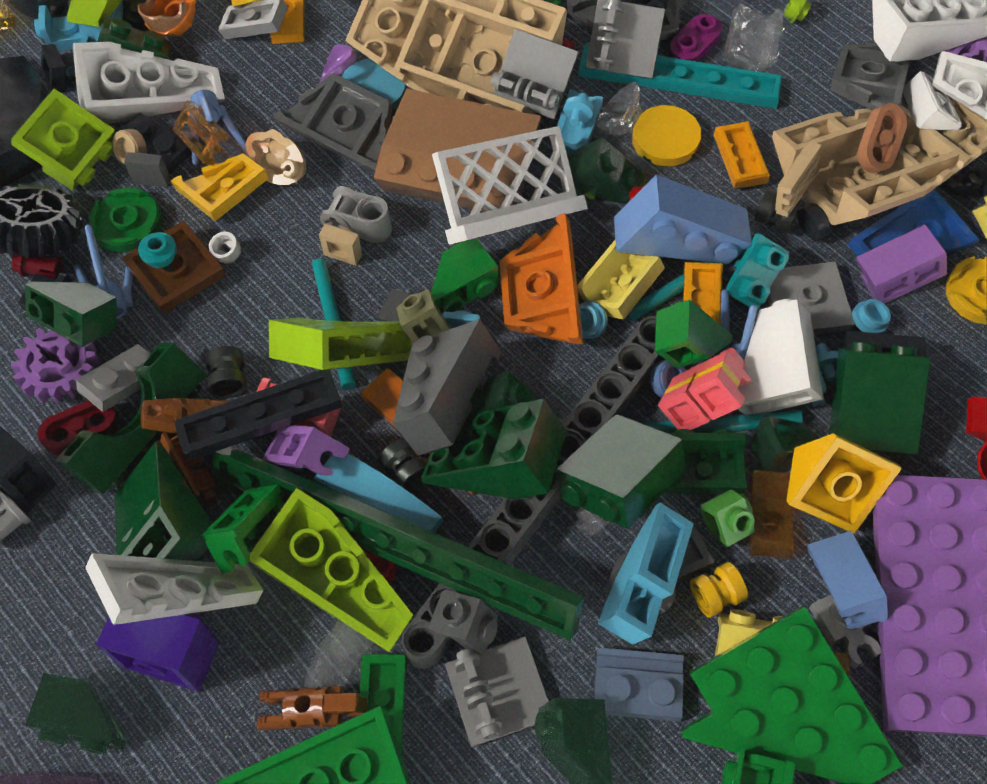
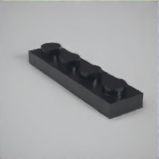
M327 369L319 370L176 419L174 424L186 460L190 461L331 412L343 406L330 370Z

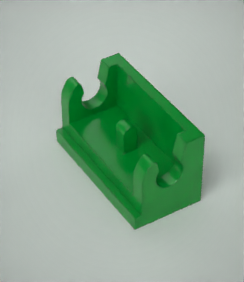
M278 484L246 490L201 535L222 574L231 573L237 561L242 567L247 565L250 561L248 550L273 522L269 511L272 509L278 515L285 505L279 494L281 489Z

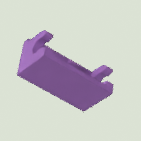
M926 224L856 257L857 264L863 272L860 275L863 283L872 297L884 304L947 275L946 252Z
M288 426L277 430L262 460L274 465H280L289 471L297 472L301 471L302 467H305L319 475L329 476L333 474V471L321 464V454L329 452L332 456L345 458L350 448L315 427Z

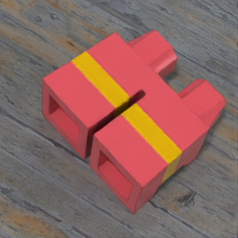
M729 348L719 355L691 367L689 370L672 378L658 404L659 408L678 430H693L710 422L711 419H717L741 408L745 397L738 390V387L752 380L744 371L745 361L734 348Z

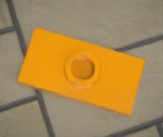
M283 0L288 8L279 32L270 33L272 44L305 42V0Z
M749 121L715 127L714 138L733 188L739 189L768 183L770 174Z
M685 262L683 301H692L721 325L723 264Z

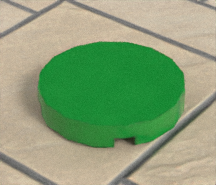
M130 187L115 189L107 193L108 197L102 202L99 199L93 205L88 216L89 225L93 228L98 244L109 251L121 253L130 252L138 248L139 243L144 237L159 232L162 225V213L155 199L142 189Z

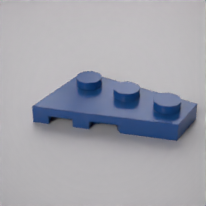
M933 189L925 196L903 204L853 237L847 245L856 256H859L925 224L946 253L972 247L979 239L941 195Z

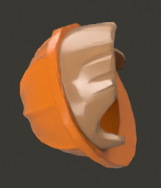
M148 0L146 3L138 5V12L150 31L157 32L162 36H182L192 27L196 14V0Z

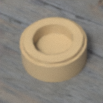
M125 129L115 133L112 140L114 145L113 152L122 164L125 165L124 161L127 152L147 153L145 140L137 130Z

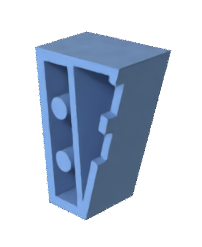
M657 174L614 216L616 252L729 264L752 245L746 208Z

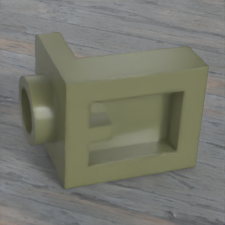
M429 289L419 294L415 293L408 296L402 304L396 307L401 327L412 342L417 341L423 336H432L452 329L436 306Z

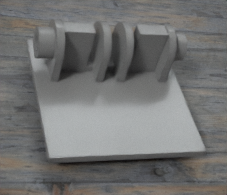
M598 0L586 68L652 78L665 9L621 2V0Z
M514 29L500 73L495 71L491 77L490 84L495 86L493 94L525 105L528 110L555 119L579 52Z
M526 636L486 649L484 656L475 654L473 649H465L456 654V660L445 663L471 747L554 719Z

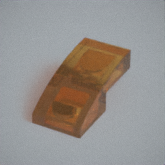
M753 471L750 504L755 519V532L749 535V555L791 559L794 552L792 516L795 507L790 506L786 501L790 480L789 473Z

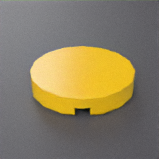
M659 105L649 108L637 117L633 125L632 144L637 154L643 159L645 156L651 160L652 164L657 166L674 167L684 164L692 158V155L697 152L700 146L701 127L688 111L676 106Z
M976 256L968 257L956 264L946 281V296L950 305L960 316L974 323L987 325V256L984 259H975Z

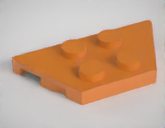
M564 213L555 218L557 224L542 236H539L536 232L519 249L512 250L499 260L504 324L510 331L579 345L584 342L571 225L569 218Z

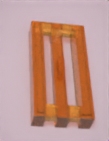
M189 100L185 103L172 128L203 163L211 166L216 162V159L212 156L213 153L220 154L222 147L218 144L219 141L226 142L229 137L214 120L212 122L207 121L203 109L197 103ZM190 113L199 121V123L190 115ZM185 123L189 125L190 129L193 131L195 135H198L206 143L205 148L187 130V128L184 127Z

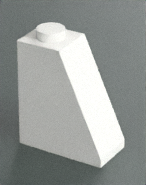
M797 299L779 300L774 302L771 307L760 309L744 360V371L752 380L738 387V390L745 397L742 407L738 410L745 415L768 413L824 399L810 312Z

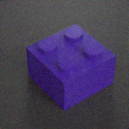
M191 613L113 625L110 617H108L96 646L121 668L200 693L219 643L210 633L211 628L200 620L201 615Z

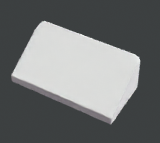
M920 71L903 89L904 97L916 126L920 129L959 130L962 127V123L950 97L932 86L934 78Z

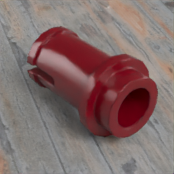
M44 255L43 259L33 256L28 260L25 256H17L12 258L11 263L12 270L18 272L21 277H27L29 274H41L56 279L60 273H63L64 265H61L63 259L59 256Z

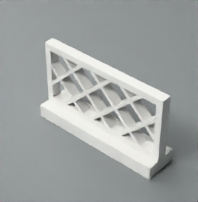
M560 126L443 150L432 154L451 229L445 230L449 245L547 220L560 214H570L588 209L585 196H577ZM549 136L553 148L550 159L537 150L542 138ZM513 144L527 152L521 166L508 157ZM484 150L497 159L490 173L477 164ZM454 157L466 166L459 180L449 173L446 159ZM533 158L546 167L540 180L527 171ZM503 164L516 173L510 187L497 179ZM472 171L486 180L480 195L466 186ZM552 172L560 178L563 193L557 194L546 186ZM523 179L536 188L530 201L516 193ZM492 186L506 195L499 209L486 200ZM461 193L475 202L470 215L462 218L457 203ZM482 208L487 211V212L480 213V211H481Z

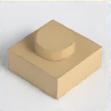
M325 223L319 233L323 254L357 266L362 256L359 235L346 227H335Z

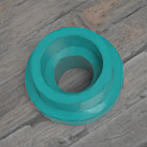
M162 232L147 235L138 246V252L142 261L154 268H163L171 264L177 251L174 239Z

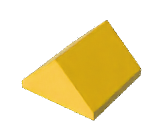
M833 433L794 448L786 501L790 506L846 531H852L855 534L876 505L877 500L882 497L902 468L899 464Z

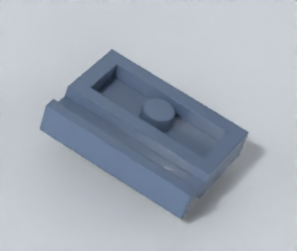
M597 648L593 714L676 722L682 720L684 655Z

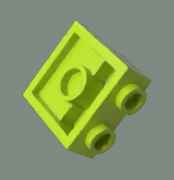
M53 89L11 138V145L43 165L42 171L74 191L79 184L83 187L89 184L96 172L92 167L99 159L106 162L112 155L114 146L112 140L115 129L56 89Z

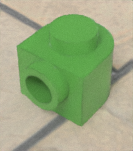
M728 490L700 506L701 516L706 527L718 541L727 547L755 532L752 506L749 500L741 493L738 494L733 490Z

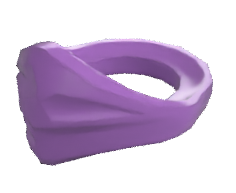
M334 45L325 64L320 82L332 73L342 74L348 67L353 65L357 59L355 50L348 45Z

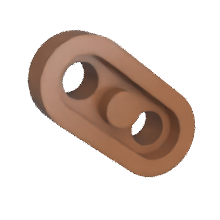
M894 103L882 105L875 108L869 116L857 152L860 165L869 173L887 170L893 166L907 128L906 114L899 105Z

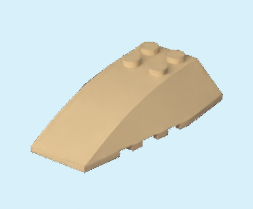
M362 0L345 41L413 90L535 115L536 112L528 110L525 105L494 95L495 86L490 84L491 77L495 71L500 73L514 29L562 45L567 9L543 0Z
M950 97L962 127L959 130L920 129L916 126L910 109H906L900 104L907 117V128L893 166L878 173L865 171L860 165L857 155L859 144L872 112L869 108L857 109L854 116L843 117L841 112L828 113L773 131L772 139L784 176L809 141L822 145L821 151L818 154L820 161L816 166L819 167L818 173L801 198L808 204L814 203L820 206L826 213L829 223L837 225L872 216L923 197L987 151V119Z

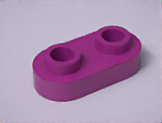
M708 14L695 16L673 37L670 42L668 56L700 62L719 42L722 30L721 22L716 17Z

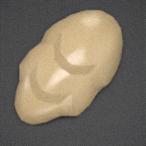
M274 129L267 132H256L247 138V154L250 159L265 169L269 178L268 182L278 185H293L303 178L306 171V160L299 146L292 140L285 138Z

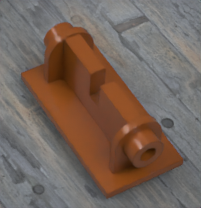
M162 432L160 438L162 445L199 503L203 502L205 506L214 504L219 499L217 495L219 489L207 467L192 471V468L202 466V458L199 457L187 461L178 435L170 440L167 433Z

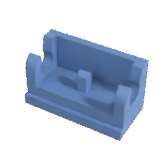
M852 531L807 544L808 552L811 558H813V562L816 568H818L837 606L840 617H847L843 619L846 628L854 629L879 621V623L888 620L887 596Z

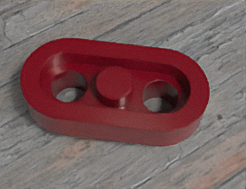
M88 400L45 419L38 429V440L47 452L59 456L82 430L101 435L114 433L119 425V415L113 406L102 412ZM105 419L103 423H101L98 426H95V423L98 420ZM68 434L66 439L57 442L59 437Z

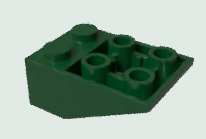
M545 399L521 402L516 405L469 414L454 444L431 452L421 481L425 484L509 499L548 494L567 430Z
M155 441L115 494L116 555L197 561L207 550L208 547L201 535L212 523L161 441Z

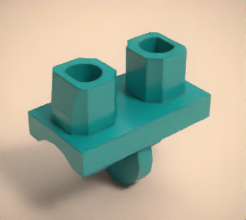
M756 233L752 239V245L747 248L742 259L736 260L733 265L736 270L725 288L728 290L729 296L749 308L751 305H756L758 310L761 303H765L771 292L770 287L780 270L784 269L789 260L788 255L790 252L765 236Z

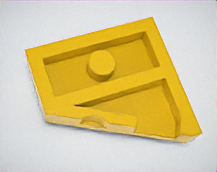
M243 153L228 158L222 163H214L201 168L203 175L186 181L180 175L173 178L171 182L179 193L212 220L217 221L269 178L264 168Z

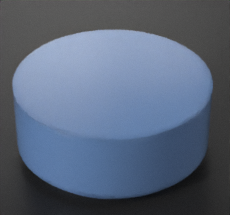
M660 360L655 363L650 373V383L656 395L662 398L672 378L685 372L686 368L684 366L676 368L667 360Z

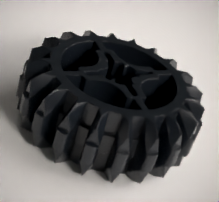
M18 183L17 187L4 186L3 191H0V254L9 253L11 258L25 256L27 260L33 256L43 259L44 255L48 254L58 256L59 250L68 251L70 250V245L77 243L78 236L81 235L82 217L78 202L73 201L72 195L63 194L62 189L59 188L52 190L49 185L40 187L35 186L34 183L30 186H23Z

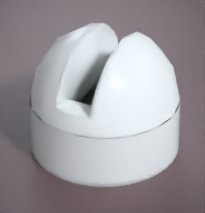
M220 232L210 240L209 251L217 261L229 264L233 263L241 254V246L232 233ZM223 244L230 249L228 253L220 250Z

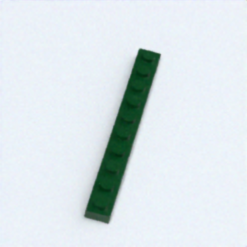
M231 446L212 453L213 481L216 485L242 495L248 489L278 484L281 489L279 494L284 504L295 489L298 488L332 510L361 549L465 595L481 599L490 606L571 641L578 631L584 597Z

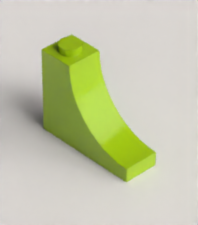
M301 317L269 320V358L320 370L406 361L409 358L412 341L401 327L400 321L351 322Z

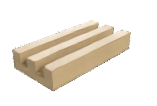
M809 141L778 184L775 206L776 214L788 217L817 175L819 167L816 166L820 161L818 154L821 151V144Z

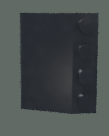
M25 56L0 58V189L43 167V165L11 145V138L50 94V91Z

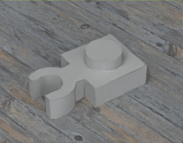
M831 595L812 603L809 607L831 645L839 641L844 643L845 660L853 669L863 663L857 654L858 647L866 649L872 660L882 653L878 642L863 632L871 624L854 629L846 628L843 619L847 617H840Z

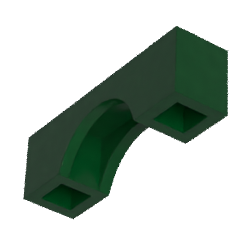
M160 343L134 371L141 387V403L137 414L126 427L105 435L82 430L55 460L90 491L104 494L106 491L110 492L115 489L124 479L125 473L123 471L133 460L137 461L142 458L150 449L151 443L149 441L158 431L142 428L141 408L144 400L192 399L200 391L201 385L199 383L207 374L175 343Z

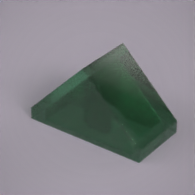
M765 416L760 419L750 444L767 478L790 471L794 448L815 439L807 424Z

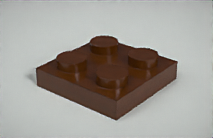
M185 221L163 232L174 239L177 247L174 260L168 266L163 268L151 267L142 261L138 248L121 257L127 269L162 314H165L226 277L223 267Z

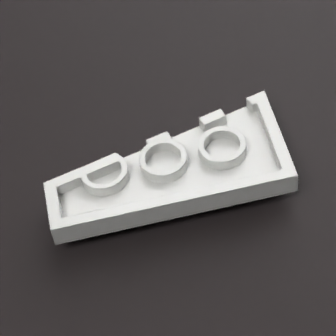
M92 553L85 567L113 625L257 604L263 592V588L248 565L242 567L240 564H235V568L231 573L222 574L216 562Z

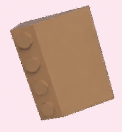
M406 88L382 143L374 180L385 191L445 203L432 156L433 153L539 130L542 118L539 115ZM513 144L508 157L521 166L527 152ZM484 150L477 164L490 173L497 159ZM454 157L446 159L449 173L459 180L466 166ZM503 164L497 179L510 187L516 173ZM472 171L466 186L480 195L486 180ZM524 179L516 192L520 196L523 195L526 183ZM492 186L486 200L499 209L506 195ZM461 193L457 201L458 206L473 209L475 202Z

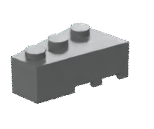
M480 319L432 336H423L417 341L412 342L393 424L417 455L454 444L473 408L470 399L476 387H484L487 381L484 372L490 361H497L502 353Z

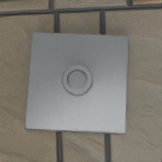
M836 261L785 267L779 271L770 287L771 292L767 297L769 307L779 300L797 299L810 312L814 335L852 331L855 323Z

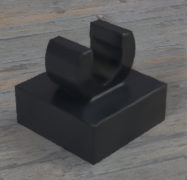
M55 44L41 45V72L50 92L53 89L60 93L65 92V81L71 82L76 80L74 53H65L60 56Z

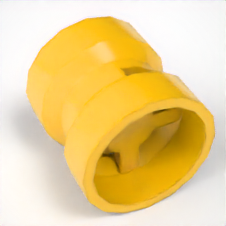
M730 562L716 567L714 575L707 576L701 574L690 580V589L695 602L707 618L720 614L723 607L728 603L736 606L748 599V591L739 571Z

